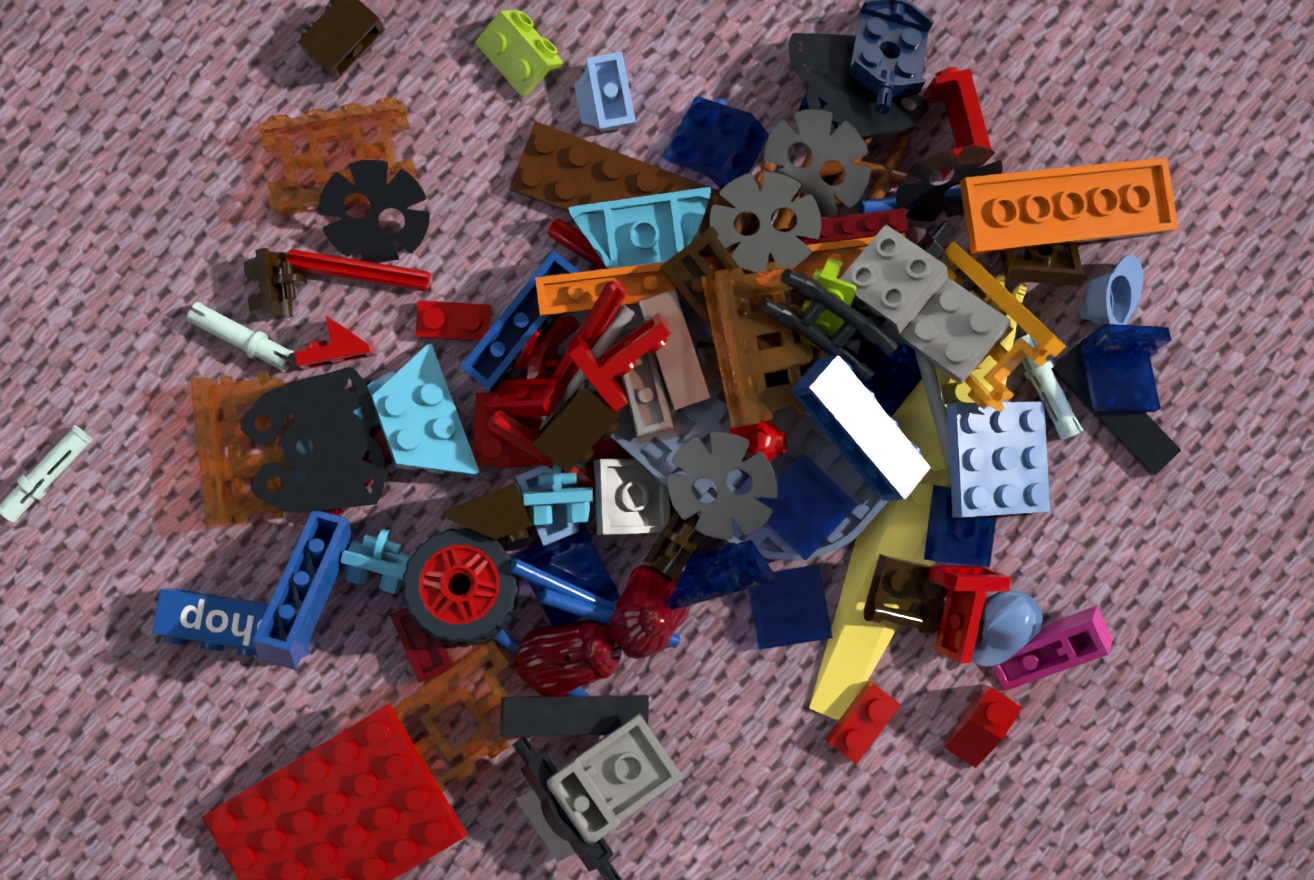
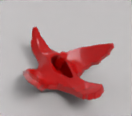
M565 315L538 341H535L540 335L538 331L531 335L522 348L515 364L517 369H525L524 379H551L563 358L557 353L559 345L579 327L578 321L574 316Z

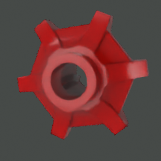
M761 412L753 421L741 426H732L730 429V434L738 435L750 442L743 460L751 458L758 452H763L771 463L778 454H785L786 432L778 431V428L774 426L770 419L769 412Z

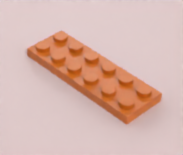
M1167 157L965 177L959 181L971 254L1166 233L1179 229Z

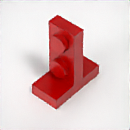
M658 312L598 358L580 335H577L567 343L568 355L613 411L617 412L627 404L624 390L613 377L615 375L621 377L630 372L636 366V360L646 352L652 354L661 349L667 343L668 339L666 337L671 335L668 324Z
M931 565L928 580L948 588L935 651L960 664L971 663L987 591L1008 592L1011 577L986 566Z

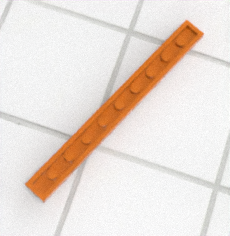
M901 233L906 238V233ZM874 237L807 245L812 252L804 261L790 269L812 278L816 268L823 270L828 258L843 262L838 279H840ZM769 253L765 274L742 269L749 279L753 277L759 285L755 290L788 286L781 282L783 271H779L771 253ZM713 256L702 257L729 293L737 289ZM665 262L535 278L540 316L591 310L606 283L610 280L625 286L627 294L620 306L622 304L626 306L637 305L638 301L671 290L676 291V289L659 269ZM676 291L678 299H683Z

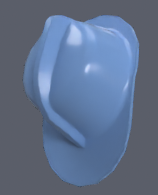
M1133 255L1124 256L1112 273L1092 279L1089 282L1079 311L1081 318L1091 320L1096 325L1108 326L1116 334L1124 331L1127 321L1138 306L1144 281L1142 265L1137 257Z
M1015 590L998 592L990 596L984 603L972 662L985 667L1000 665L1033 640L1040 632L1043 622L1042 611L1036 600L1026 593Z

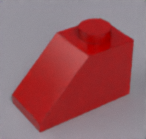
M982 684L943 748L974 768H977L1004 739L1023 707L992 687Z

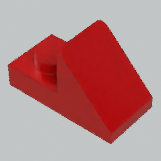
M326 316L331 344L327 345L326 341H314L304 344L305 350L294 351L297 366L304 370L376 356L375 348L328 316Z

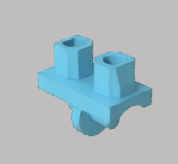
M553 463V474L538 475L539 486L554 485V489L528 490L523 494L524 506L529 505L532 525L552 524V504L567 503L568 523L588 522L589 502L593 501L592 487L562 488V484H577L576 472L561 473V467L556 463Z
M383 528L378 538L365 535L363 543L353 540L348 550L343 551L340 563L346 564L347 581L365 584L369 579L370 571L382 574L379 586L382 591L397 594L403 586L402 577L405 574L406 563L409 557L412 556L400 553L402 544L391 542V530Z

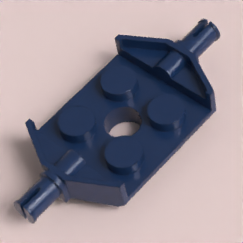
M865 0L859 11L849 73L854 79L874 92L873 95L877 96L874 110L879 113L882 108L881 114L883 115L891 111L892 97L919 94L926 82V79L922 78L928 32L934 20L907 0ZM882 50L890 52L895 59L885 57Z

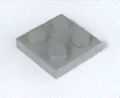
M635 459L594 460L597 535L661 533L670 520L668 489Z

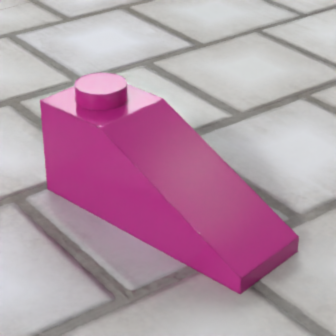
M1094 606L1064 617L1040 629V632L1033 640L1027 643L1010 659L1000 665L992 666L1003 690L1006 691L1109 655L1113 637L1098 607Z

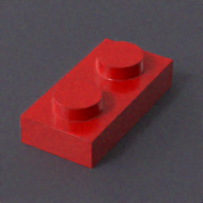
M418 300L415 337L480 342L491 328L492 306L491 304Z
M560 378L501 380L485 408L491 416L497 410H503L512 417L550 416L557 407L566 388Z
M869 680L825 737V740L857 764L900 708L901 704Z

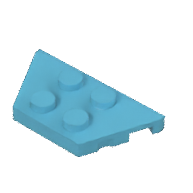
M706 187L569 207V213L607 269L667 262L696 239L711 196V189Z
M432 344L426 345L372 395L374 408L396 468L415 470L421 468L432 473L443 474L444 472L466 474V477L469 478L478 477L479 470L435 351Z

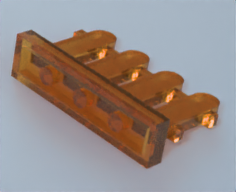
M778 261L766 263L767 271L743 275L742 268L730 270V272L729 269L701 276L732 427L746 426L773 419L772 411L795 406L796 413L807 412L790 390L802 378L799 366L806 365L812 360V348L804 342L794 343L792 329L774 321L772 317L761 312L751 313L748 299L772 294L773 301L787 305L784 291L793 288L781 282V275L785 269H793L789 267L779 268ZM789 305L800 316L804 312L798 305ZM779 331L782 346L759 351L756 336ZM787 369L790 384L772 388L766 387L764 373Z
M268 371L257 372V379L233 382L231 376L220 377L221 384L218 383V380L207 377L191 379L206 527L234 525L233 517H235L236 524L248 523L247 515L272 512L273 519L285 518L284 511L259 499L253 492L245 493L243 479L256 477L260 468L270 462L278 463L289 472L293 468L285 462L283 451H277L276 438L271 444L265 445V453L241 456L239 442L253 440L241 431L240 423L242 419H237L235 406L253 404L263 394L275 388L285 386L286 383L282 379L269 377ZM221 408H223L225 421L222 420ZM261 415L256 418L255 427L259 431H267L271 427L272 421L268 416ZM287 416L285 417L286 422L277 437H282L291 423ZM225 444H227L229 458L226 457ZM277 476L268 478L269 491L278 492L281 489V479ZM229 481H231L233 494H230Z

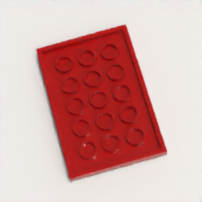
M390 703L201 817L238 880H393L464 839L467 835Z

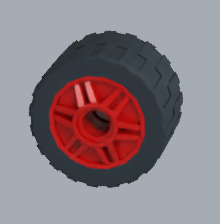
M469 528L446 529L444 532L435 533L428 537L429 539L423 544H419L412 557H409L406 563L405 574L402 577L403 601L407 605L410 617L428 636L449 646L470 647V645L486 643L492 637L495 638L510 623L513 612L517 609L519 583L517 576L509 572L512 562L510 555L505 552L503 546L497 540H493ZM467 581L471 583V587L466 594H453L454 587L459 582Z

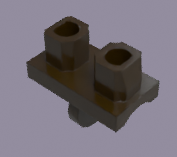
M268 248L255 250L256 257L244 262L245 276L249 281H259L260 293L251 294L248 298L249 312L251 314L276 318L293 317L291 299H296L295 286L305 284L304 275L293 274L292 262H286L285 252L269 251Z
M675 511L643 561L675 581L704 534L695 530L699 517L693 514L686 520H683L678 512Z

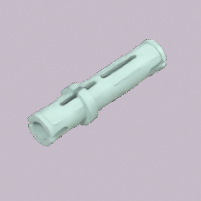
M196 302L192 306L193 309L197 310L196 313L191 310L188 312V323L194 324L246 352L247 357L253 360L259 358L282 372H286L290 368L286 362L292 364L294 361V351L288 350L269 340L267 334L262 331L254 332L213 311L200 302Z
M1026 334L1016 339L1013 343V346L1021 338L1025 340L1027 343H1029L1033 348L1038 343L1031 336ZM1027 356L1022 361L1026 370L1024 375L1026 379H1031L1041 401L1045 404L1048 415L1056 427L1060 439H1068L1083 431L1061 386H1059L1051 369L1054 367L1051 360H1048L1041 367Z
M74 425L27 476L22 475L17 480L19 485L0 503V514L15 523L36 499L41 500L46 495L44 490L93 439L81 428Z

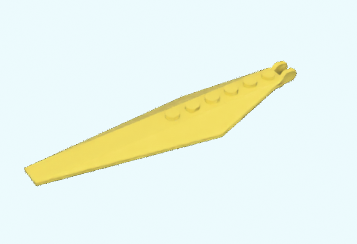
M998 273L995 279L1005 286V276ZM1019 283L1012 292V295L1020 303L1024 299L1028 288L1027 285ZM1007 314L1005 317L1010 319L1011 327L1014 330L1000 344L1009 351L1013 347L1017 323ZM989 355L972 371V374L991 392L994 388L983 377L997 362ZM934 364L946 409L947 404L975 403L968 396L972 389L965 382L959 385L945 371ZM1007 377L1002 381L1005 386ZM922 379L896 410L892 418L896 420L899 430L908 441L920 449L923 459L931 468L905 500H889L862 533L856 537L809 705L810 709L837 721L865 686L899 624L885 621L877 624L867 622L864 619V607L879 555L882 554L930 566L934 565L960 517H953L951 480ZM886 596L884 605L907 611L913 601Z

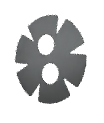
M806 109L795 112L794 115L800 134L785 120H781L771 131L767 139L764 161L785 166L773 172L789 176L801 183L800 189L794 195L791 202L802 192L804 193L803 197L812 195L818 205L821 217H831L838 214L833 193L848 208L853 207L863 196L868 186L871 172L869 166L849 162L868 154L866 144L857 130L848 121H844L830 135L833 114L824 110ZM794 143H805L812 150L813 159L809 166L798 168L789 161L788 150ZM834 160L844 167L846 175L841 184L831 186L822 180L820 169L826 161Z
M766 171L764 173L762 191H759L752 174L748 173L734 179L719 192L735 208L712 205L710 227L713 226L720 234L717 238L725 248L740 242L731 255L740 268L765 274L769 253H771L779 271L782 272L787 268L790 269L798 265L812 252L796 236L819 239L821 216L818 205L812 195H807L791 202L794 195L800 189L801 183L789 176ZM779 208L792 210L797 217V224L794 229L788 232L776 230L771 224V215L775 210ZM742 212L755 214L760 221L759 230L751 236L739 234L734 228V219L738 214Z
M712 432V454L708 452L700 438L696 436L682 445L674 455L672 463L689 475H668L667 483L670 499L683 520L702 510L695 526L696 531L713 538L732 539V518L735 519L746 536L757 531L770 518L773 512L772 509L754 497L777 498L776 476L763 452H758L742 462L750 444L748 440L730 433ZM741 469L751 476L753 484L748 493L738 495L728 488L726 478L732 470ZM708 478L715 483L717 496L712 502L702 503L693 496L692 484L695 480Z

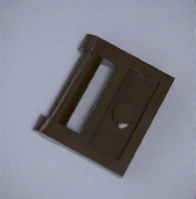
M713 226L659 267L705 328L759 287L753 277L749 279L726 250L717 238L720 234ZM703 247L707 248L737 287L731 294H729L699 255L698 251Z
M880 554L864 607V619L867 622L877 624L885 621L914 627L920 633L933 635L939 625L937 614L945 587L928 580L931 570L930 565ZM890 596L922 603L919 613L895 609L884 605L885 598Z

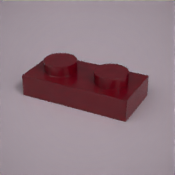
M407 607L390 614L419 683L454 668L445 644L428 636L410 617Z

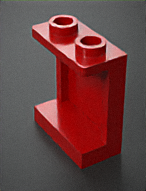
M951 67L935 74L936 77L932 79L922 97L928 101V104L943 101L945 104L956 149L952 150L954 162L965 146H982L992 150L970 68L958 71L957 67ZM950 167L940 168L942 180L952 179L955 174L954 169Z

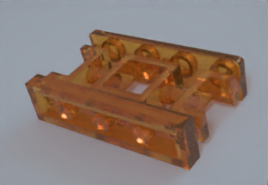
M382 98L377 100L375 105L362 106L361 104L351 103L342 105L338 111L326 112L322 109H313L304 112V116L290 118L287 115H276L269 117L268 122L258 123L259 132L263 138L261 140L262 147L267 152L281 150L286 179L267 182L268 190L271 192V195H268L270 210L278 217L319 210V201L323 188L335 173H326L322 151L323 143L354 139L357 161L386 156L388 170L391 173L390 176H387V184L400 169L407 171L420 184L417 177V166L413 159L397 162L393 132L411 129L408 120L409 112L404 101H398L396 98ZM381 121L384 141L365 144L364 131L360 125ZM308 133L311 153L294 155L292 141L287 136ZM314 168L315 180L320 187L299 190L296 170ZM350 169L336 171L355 185ZM353 193L346 197L344 206L367 203L369 200L360 193Z
M493 640L393 708L399 720L402 721L426 703H429L431 706V710L419 717L429 734L414 743L431 773L433 770L423 756L435 747L439 746L448 761L460 753L464 755L465 758L435 778L443 793L447 790L444 783L457 776L459 781H461L478 769V766L475 764L477 760L486 754L490 759H493L509 747L506 740L511 737H502L499 734L487 743L483 739V737L495 729L485 713L501 703V697H509L495 676L496 673L508 666L509 662L503 657L502 651ZM491 660L494 666L482 674L492 689L490 692L477 701L466 685L454 694L451 692L449 687ZM461 698L481 729L453 748L433 717Z

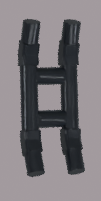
M788 268L783 271L781 282L811 299V304L801 316L791 307L763 297L757 306L759 312L772 317L774 321L783 324L787 328L793 329L830 356H839L842 360L846 361L852 367L853 374L863 384H866L875 373L853 350L845 346L854 333L858 330L859 334L864 336L873 345L875 344L888 357L899 348V345L875 321L863 316L822 287V284L815 279ZM826 309L844 321L832 337L813 325Z

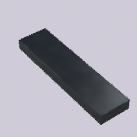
M1080 343L1076 344L1051 368L1053 373L1151 476L1156 475L1181 451L1171 438Z
M649 695L501 697L500 736L610 734L639 713L648 724Z

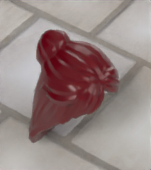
M640 565L631 572L626 588L615 604L608 629L611 640L622 647L623 652L628 657L641 659L663 651L669 644L675 630L688 618L690 597L686 586L679 579V576L674 581L649 565Z
M593 620L574 621L557 626H539L529 631L521 640L520 647L516 651L515 670L517 675L541 696H564L579 687L599 679L609 678L619 667L622 647L615 644L609 637V626Z

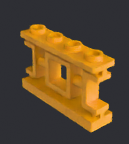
M953 241L944 250V253L948 256L944 262L940 260V262L947 266L948 277L962 286L965 281L956 273V270L960 268L987 296L982 299L973 290L970 293L1002 315L1006 316L1008 314L1038 343L1033 348L1021 338L1007 351L1000 343L1014 330L1010 326L977 365L978 367L989 355L997 362L983 377L994 389L990 392L972 373L964 381L972 389L968 396L982 409L990 406L1000 412L1005 407L1002 402L1005 399L1009 400L1014 395L1002 381L1027 356L1042 367L1047 362L1045 358L1049 354L1056 357L1066 345L966 250ZM950 376L956 383H958L959 385L961 384L959 381Z

